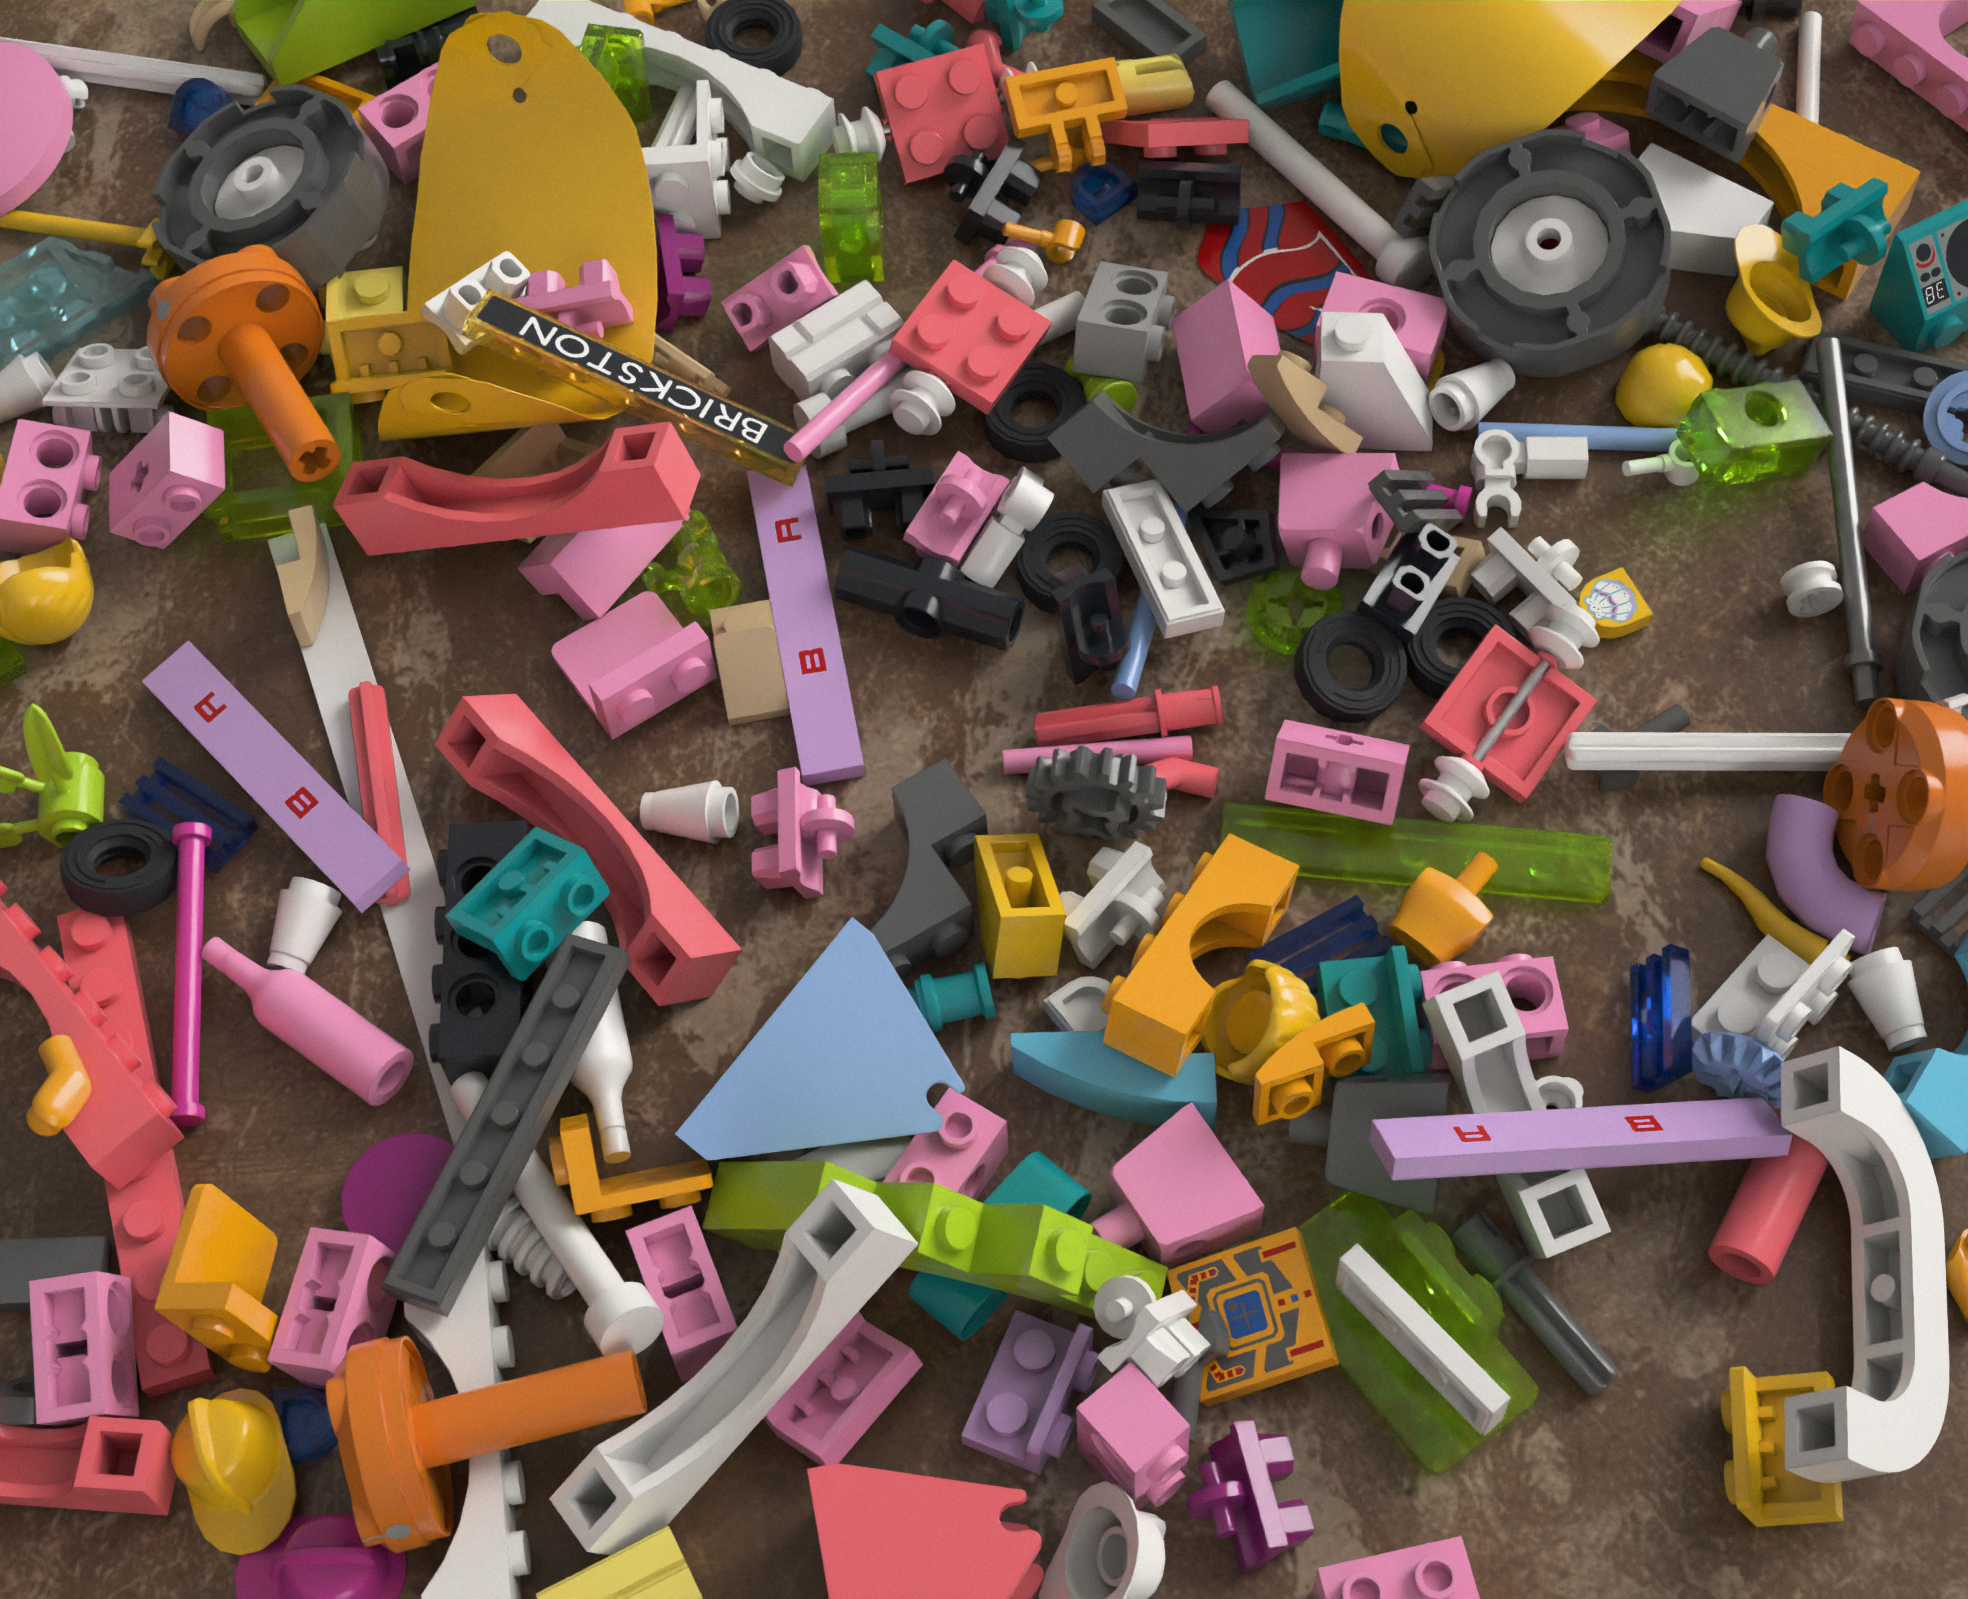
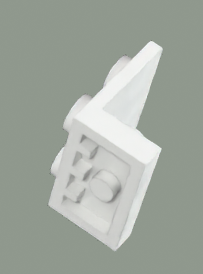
M1843 928L1810 965L1767 934L1688 1022L1684 1035L1695 1041L1698 1036L1708 1032L1743 1034L1769 1046L1785 1061L1798 1043L1799 1039L1795 1036L1808 1021L1812 1025H1816L1837 999L1839 994L1835 990L1853 967V964L1846 960L1845 957L1855 936Z

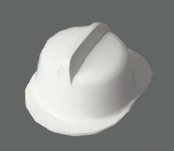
M1110 1482L1091 1485L1077 1500L1066 1532L1046 1571L1039 1592V1599H1148L1157 1590L1163 1577L1166 1560L1163 1538L1166 1531V1523L1154 1514L1136 1510L1133 1500L1121 1486Z

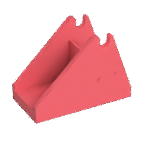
M839 1463L807 1469L829 1599H1033L1043 1583L1044 1571L1042 1567L1032 1563L1042 1547L1040 1534L1035 1530H1030L1026 1524L1000 1521V1516L1005 1509L1026 1502V1492L1022 1489Z

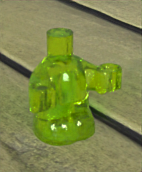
M692 510L688 514L690 519L682 521L683 527L671 539L679 553L675 568L671 571H665L661 564L652 562L647 566L649 571L641 573V578L647 589L656 594H661L666 590H680L682 601L687 610L698 616L710 617L709 610L734 606L741 598L743 587L739 576L727 565L725 556L719 551L718 537L712 531L706 517L701 511Z

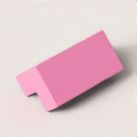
M1227 279L1171 319L1190 420L1205 433L1228 430L1241 420H1245L1248 423L1270 409V406L1255 384L1247 364L1252 355H1278L1280 351L1273 316Z
M689 508L685 520L666 523L660 522L613 529L547 535L517 569L541 595L559 594L583 621L601 619L694 513Z

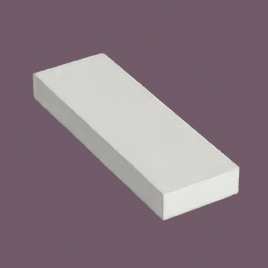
M1152 479L1103 490L1102 507L1164 639L1223 626L1225 610L1161 482L1158 479Z
M1358 1243L1339 1259L1335 1287L1479 1434L1482 1433L1485 1436L1503 1420L1511 1397Z

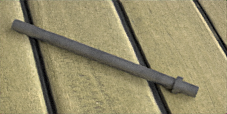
M1829 337L1819 340L1815 347L1850 654L1844 658L1846 674L1853 676L1856 706L1869 709L1875 700L1881 698L1879 673L1884 670L1883 654L1876 651L1840 340Z

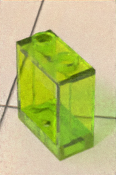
M349 392L308 397L341 450L340 461L337 467L329 474V479L234 493L231 452L272 447L274 445L250 406L206 412L207 425L224 430L225 490L203 511V514L207 521L215 520L224 542L292 533L293 529L288 511L308 505L313 506L319 524L325 522L327 527L346 525L332 505L352 463L363 461L361 425Z

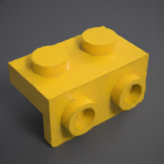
M422 309L328 321L326 323L337 380L330 384L332 396L349 394L350 404L369 403L384 400V390L393 389L410 380L441 373L458 374L453 345L440 327L427 321L420 314Z
M1746 1366L1730 1367V1390H1724L1721 1394L1723 1423L1726 1431L1732 1434L1734 1460H1727L1724 1465V1483L1730 1503L1736 1504L1738 1510L1756 1527L1844 1521L1841 1482H1814L1785 1470L1784 1398L1835 1388V1380L1827 1371L1755 1377Z

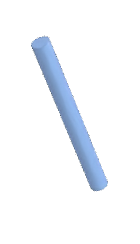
M1478 422L1476 439L1487 430L1499 429L1512 434L1517 442H1523L1525 437L1586 436L1589 450L1668 452L1673 441L1679 438H1686L1694 445L1692 453L1718 454L1721 440L1720 430Z

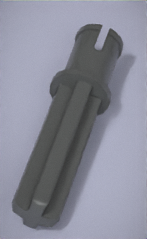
M1484 1211L1474 1215L1450 1238L1451 1242L1459 1248L1466 1258L1468 1257L1491 1285L1488 1289L1490 1295L1495 1297L1501 1294L1588 1395L1595 1396L1614 1382L1618 1376L1616 1365L1530 1268L1534 1263L1530 1255L1523 1257L1501 1234L1500 1230Z

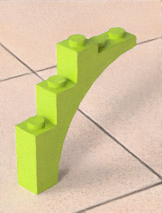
M828 1161L719 1162L702 1227L704 1230L753 1249L781 1250L785 1232L830 1181L835 1179L877 1195L918 1242L916 1248L899 1265L900 1268L944 1276L1001 1290L1096 1319L1093 1308L1095 1295L1101 1285L1111 1278L1123 1275L1138 1277L1150 1286L1157 1301L1162 1299L1168 1267L1092 1234L1093 1225L1045 1204H983L935 1182L877 1183Z

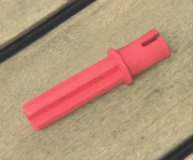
M1211 685V687L1162 694L1161 688L1154 689V696L1038 713L1034 717L1036 741L1039 747L1085 744L1160 732L1161 737H1168L1167 731L1211 724L1221 725L1223 724L1219 689L1217 685Z

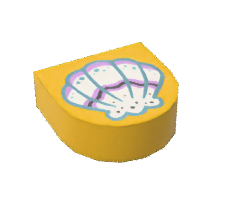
M1623 567L1594 578L1584 586L1580 593L1578 606L1586 610L1596 622L1594 629L1600 638L1614 639L1623 637L1651 624L1653 613Z

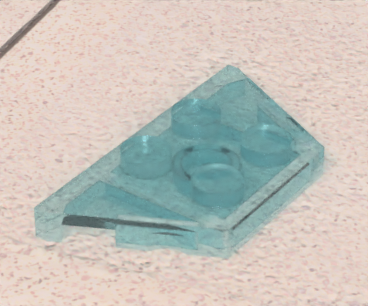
M49 236L0 266V371L19 354L26 358L34 352H38L46 361L148 299L151 292L158 285L155 276L151 271L140 268L137 274L115 266L110 256L93 250H79L73 243L53 236Z

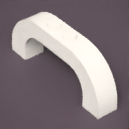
M1837 1046L1781 1063V1127L1813 1144L1830 1162L1843 1187L1851 1223L1854 1372L1851 1388L1842 1386L1784 1398L1785 1470L1821 1483H1834L1900 1472L1919 1463L1929 1453L1941 1431L1949 1393L1944 1224L1940 1194L1931 1160L1912 1117L1889 1083L1867 1062L1841 1046Z

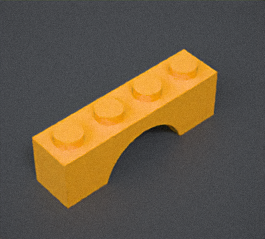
M1230 833L1214 855L1205 852L1193 871L1189 884L1191 888L1187 894L1184 895L1176 892L1170 900L1162 917V929L1158 935L1155 936L1147 933L1140 942L1132 960L1131 968L1133 970L1127 978L1117 975L1110 984L1101 1005V1012L1108 1015L1102 1043L1175 1078L1205 1033L1215 990L1200 976L1192 961L1208 951L1224 947H1245L1261 950L1288 910L1299 865Z

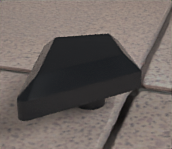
M1192 508L1187 512V516L1215 575L1224 586L1280 570L1274 514L1269 510Z

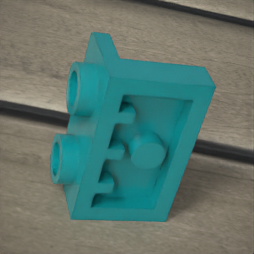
M535 827L445 917L457 934L496 953L509 974L520 981H524L563 942L566 934H571L608 897L610 890L584 848L539 827Z
M1404 945L1391 946L1385 956L1318 963L1315 972L1322 1019L1364 1002L1375 1021L1371 1063L1361 1066L1354 1073L1344 1077L1425 1074V1069L1431 1068L1432 1045L1430 1035L1426 1028H1418L1415 1004H1420L1422 998L1420 972L1416 964H1408ZM1331 1077L1333 1092L1335 1085L1342 1077Z

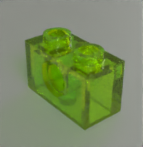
M877 152L819 154L818 212L828 281L830 283L862 282L864 280L868 282L884 281L885 227Z
M1800 380L1779 383L1761 382L1754 386L1724 390L1713 388L1701 392L1693 400L1690 410L1675 431L1707 488L1806 474L1833 436Z

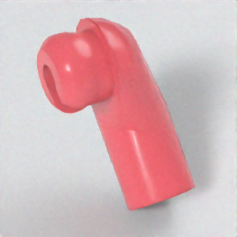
M1167 757L1147 764L1154 765L1157 768L1156 777L1166 779V790L1173 789L1211 799L1214 797L1220 768L1174 757Z

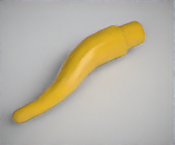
M1703 858L1700 861V867L1703 870L1721 879L1741 899L1757 927L1765 936L1769 934L1810 965L1829 945V940L1791 921L1761 891L1740 875L1709 858ZM1847 954L1845 959L1850 961L1852 956Z

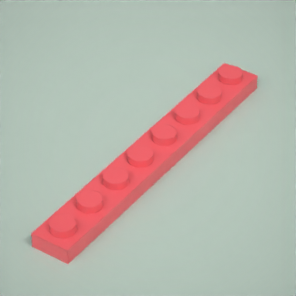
M83 909L57 915L64 961L74 973V976L68 980L69 988L74 994L84 989L108 1017V1020L99 1026L105 1035L110 1039L114 1034L118 1033L137 1054L143 1064L134 1072L142 1083L145 1084L152 1078L161 1087L129 917H104L86 912ZM171 1148L120 1191L104 1178L121 1276L131 1277L135 1355L141 1388L149 1398L217 1378L213 1351L154 1310L159 1294L160 1282L166 1272L179 1231L180 1219L185 1210L174 1150Z

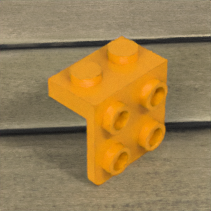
M587 1113L561 1118V1136L549 1138V1151L556 1187L570 1184L575 1215L590 1213L593 1223L628 1217L633 1214L632 1204L659 1199L660 1207L663 1209L690 1205L702 1200L700 1190L714 1186L712 1173L706 1159L599 1179Z
M196 1184L190 1192L186 1208L182 1213L179 1231L166 1272L160 1282L159 1294L154 1310L230 1364L251 1372L263 1373L270 1371L272 1364L267 1359L281 1318L264 1306L262 1299L278 1245L275 1233L213 1184Z

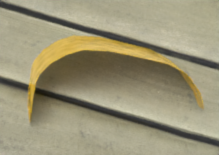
M1344 0L1340 17L1339 36L1342 108L1349 126L1372 155L1396 176L1419 179L1457 174L1471 159L1485 149L1547 128L1670 15L1682 0ZM1407 101L1415 102L1418 108L1417 113L1410 115L1405 109V103ZM1384 124H1391L1403 133L1408 145L1404 153L1395 152L1384 142L1381 135V127Z
M509 11L470 15L462 27L448 35L441 49L430 96L425 136L420 155L418 194L411 240L407 311L422 309L424 303L505 251L512 253L529 273L544 270L558 272L565 281V288L579 286V267L584 262L604 259L608 261L617 273L620 291L633 307V323L604 328L603 338L592 341L650 367L654 352L658 301L657 247L647 168L637 129L630 115L599 71L557 28L542 19L516 15ZM494 35L511 37L521 47V59L515 63L498 61L488 50V39ZM517 87L523 89L527 94L526 100L522 103L516 102L513 98L514 89ZM500 329L491 340L483 345L474 346L462 355L454 349L458 374L441 373L410 380L389 390L383 400L378 420L379 441L389 442L603 420L624 411L638 392Z

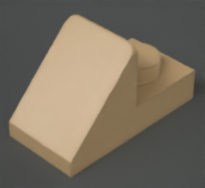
M770 599L709 610L714 636V648L729 726L790 715Z

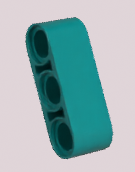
M1035 1151L1027 1156L1009 1174L983 1204H1045L1080 1220L1091 1202L1092 1194L1043 1153ZM920 1271L912 1281L908 1291V1296L960 1341L967 1340L974 1335L1011 1295V1293Z

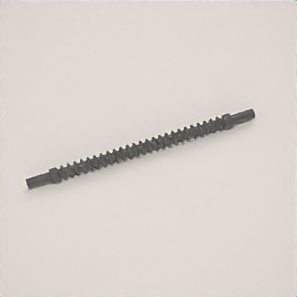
M1662 305L1651 326L1643 334L1645 338H1649L1653 334L1658 336V344L1665 345L1667 342L1686 347L1703 360L1707 369L1711 365L1717 368V376L1721 377L1726 373L1730 374L1731 383L1734 385L1744 381L1747 392L1759 389L1762 400L1774 397L1777 408L1789 405L1792 407V416H1797L1802 412L1807 415V424H1812L1817 420L1822 423L1821 431L1825 432L1821 393L1816 394L1813 392V383H1807L1805 386L1799 385L1798 375H1792L1789 379L1785 378L1782 367H1777L1774 371L1770 370L1767 359H1762L1759 363L1755 362L1752 351H1747L1744 355L1738 352L1739 345L1733 343L1729 347L1725 346L1724 337L1721 335L1711 339L1708 328L1696 331L1693 320H1688L1684 324L1679 321L1680 314L1674 312L1670 316L1666 315L1664 305ZM1857 406L1848 410L1853 448H1858L1861 444L1865 445L1868 448V456L1880 453L1883 455V464L1887 465L1891 461L1897 462L1898 472L1903 473L1907 469L1913 471L1912 479L1918 483L1925 482L1930 486L1935 483L1960 497L1968 498V472L1947 462V453L1933 446L1927 450L1920 448V439H1915L1911 443L1907 442L1904 431H1899L1895 435L1889 432V423H1883L1881 426L1875 425V416L1871 414L1866 418L1860 417V409Z

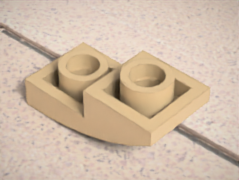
M1280 350L1278 355L1251 356L1247 367L1260 393L1270 408L1273 409L1298 439L1316 453H1356L1363 437L1344 425L1347 417L1343 413L1329 405L1320 403L1328 385L1310 374L1312 365L1308 361L1284 350Z

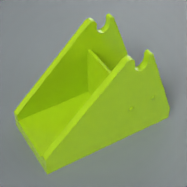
M235 0L230 10L241 39L276 84L282 86L301 81L385 45L386 39L391 41L474 7L477 3L476 0Z

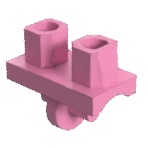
M802 245L727 297L721 304L749 351L757 352L769 343L768 337L837 297L838 293L821 271L810 246Z
M604 259L584 262L579 267V286L565 288V281L558 272L544 270L530 273L526 283L525 296L511 299L512 304L590 340L603 338L604 328L633 323V307L620 291L617 273L608 261Z
M958 451L905 531L903 540L916 547L915 551L921 558H938L957 568L998 505L1001 496L1009 486L1010 480L1002 475L992 474L981 469L968 456Z
M796 767L778 770V788L751 797V816L755 827L764 836L778 833V844L757 848L752 852L753 877L765 889L793 886L805 899L823 896V859L835 858L837 855V845L847 842L853 837L855 820L847 811L836 808V798L833 795H822L817 789L806 787L800 783V771Z

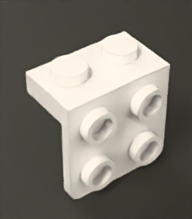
M697 80V144L646 147L641 149L648 173L654 219L656 213L673 214L676 232L703 234V239L721 238V215L731 214L729 181L721 180V176H724L725 172H729L731 168L728 137L718 138L717 134L724 133L722 98L711 97L709 80Z

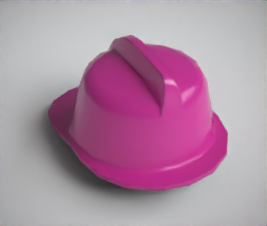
M331 1513L291 1518L280 1537L265 1549L240 1556L234 1576L236 1599H397L403 1590L407 1574L405 1552L394 1553L381 1544L366 1547L358 1533L354 1514Z

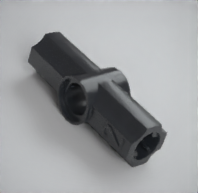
M856 546L851 550H846L839 564L838 575L834 585L836 599L891 615L901 628L920 638L938 639L946 632L1007 651L1010 646L1013 647L1019 634L1025 611L1023 597L967 581L958 568L944 560L924 557L919 559L916 564H911Z

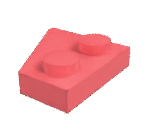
M1228 117L1150 118L1147 121L1113 120L1099 123L1104 143L1143 147V157L1146 158L1177 157V146H1193L1194 155L1227 154V144L1249 143V119Z

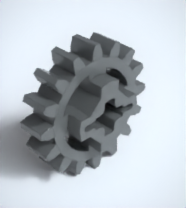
M1078 746V749L1070 753L1058 748L1053 751L1052 759L1039 756L1036 759L1035 768L1029 769L1025 797L1028 798V811L1039 812L1037 821L1040 823L1056 822L1057 832L1061 834L1073 835L1080 833L1081 839L1089 840L1094 835L1108 842H1114L1124 835L1134 840L1138 839L1139 829L1154 832L1157 822H1163L1167 800V781L1165 778L1156 777L1157 768L1154 765L1136 766L1137 756L1133 754L1113 756L1112 748L1107 747L1100 754L1094 753L1085 746Z

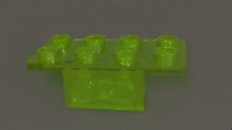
M1348 1190L1297 1228L1302 1233L1339 1360L1338 1367L1426 1472L1435 1476L1446 1473L1535 1403L1538 1396L1537 1384L1497 1339L1505 1317L1501 1310L1503 1305L1498 1293L1483 1276L1479 1274L1471 1276L1454 1257L1456 1255L1455 1247L1449 1236L1438 1224L1433 1221L1425 1223L1412 1207L1394 1220L1376 1198ZM1358 1243L1511 1397L1503 1420L1485 1436L1482 1433L1479 1434L1335 1287L1339 1259Z

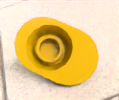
M1750 224L1740 229L1734 240V254L1739 276L1728 294L1725 309L1733 326L1740 332L1748 351H1752L1754 356L1759 357L1771 349L1786 345L1796 337L1811 339L1819 335L1822 321L1815 306L1810 283L1799 278L1798 256L1785 250L1782 247V236L1764 225Z
M244 1388L221 1393L213 1400L199 1397L189 1401L188 1412L177 1425L171 1440L170 1459L176 1476L187 1488L195 1520L204 1538L219 1551L240 1556L262 1551L277 1540L292 1518L297 1498L295 1472L275 1405L259 1391Z

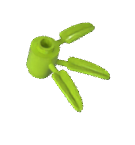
M32 703L23 715V733L29 760L38 780L25 777L18 771L0 766V793H13L16 787L39 793L37 819L13 824L0 823V849L19 845L23 840L22 834L38 831L44 839L64 849L74 835L91 825L103 822L105 777L99 770L98 762L93 757L84 753L65 752L46 713L41 707Z

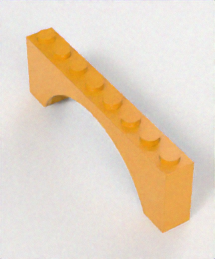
M1633 48L1565 112L1606 111L1625 113L1654 120L1644 113L1652 75L1664 63ZM1774 104L1771 105L1745 155L1738 163L1762 186L1774 202L1782 220H1785L1797 211L1814 218L1821 213V201L1825 193L1840 182L1854 189L1859 188L1874 177L1888 183V193L1883 199V210L1891 225V232L1885 236L1886 240L1908 210L1921 171L1895 158L1886 156L1851 140L1847 136L1838 134ZM1851 259L1811 285L1846 300L1869 266L1861 265Z

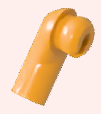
M68 1035L50 1037L38 1048V1053L49 1076L33 1097L32 1106L26 1114V1120L31 1130L40 1136H54L63 1127L71 1124L91 1094L90 1078L72 1039Z

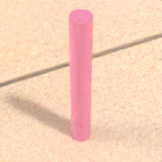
M1191 735L1002 750L1004 775L1029 773L1030 768H1035L1036 759L1039 756L1052 759L1055 749L1059 748L1070 753L1078 749V746L1088 747L1094 753L1099 754L1105 747L1112 748L1113 756L1133 754L1137 756L1136 765L1150 764L1167 757L1188 761L1193 760Z

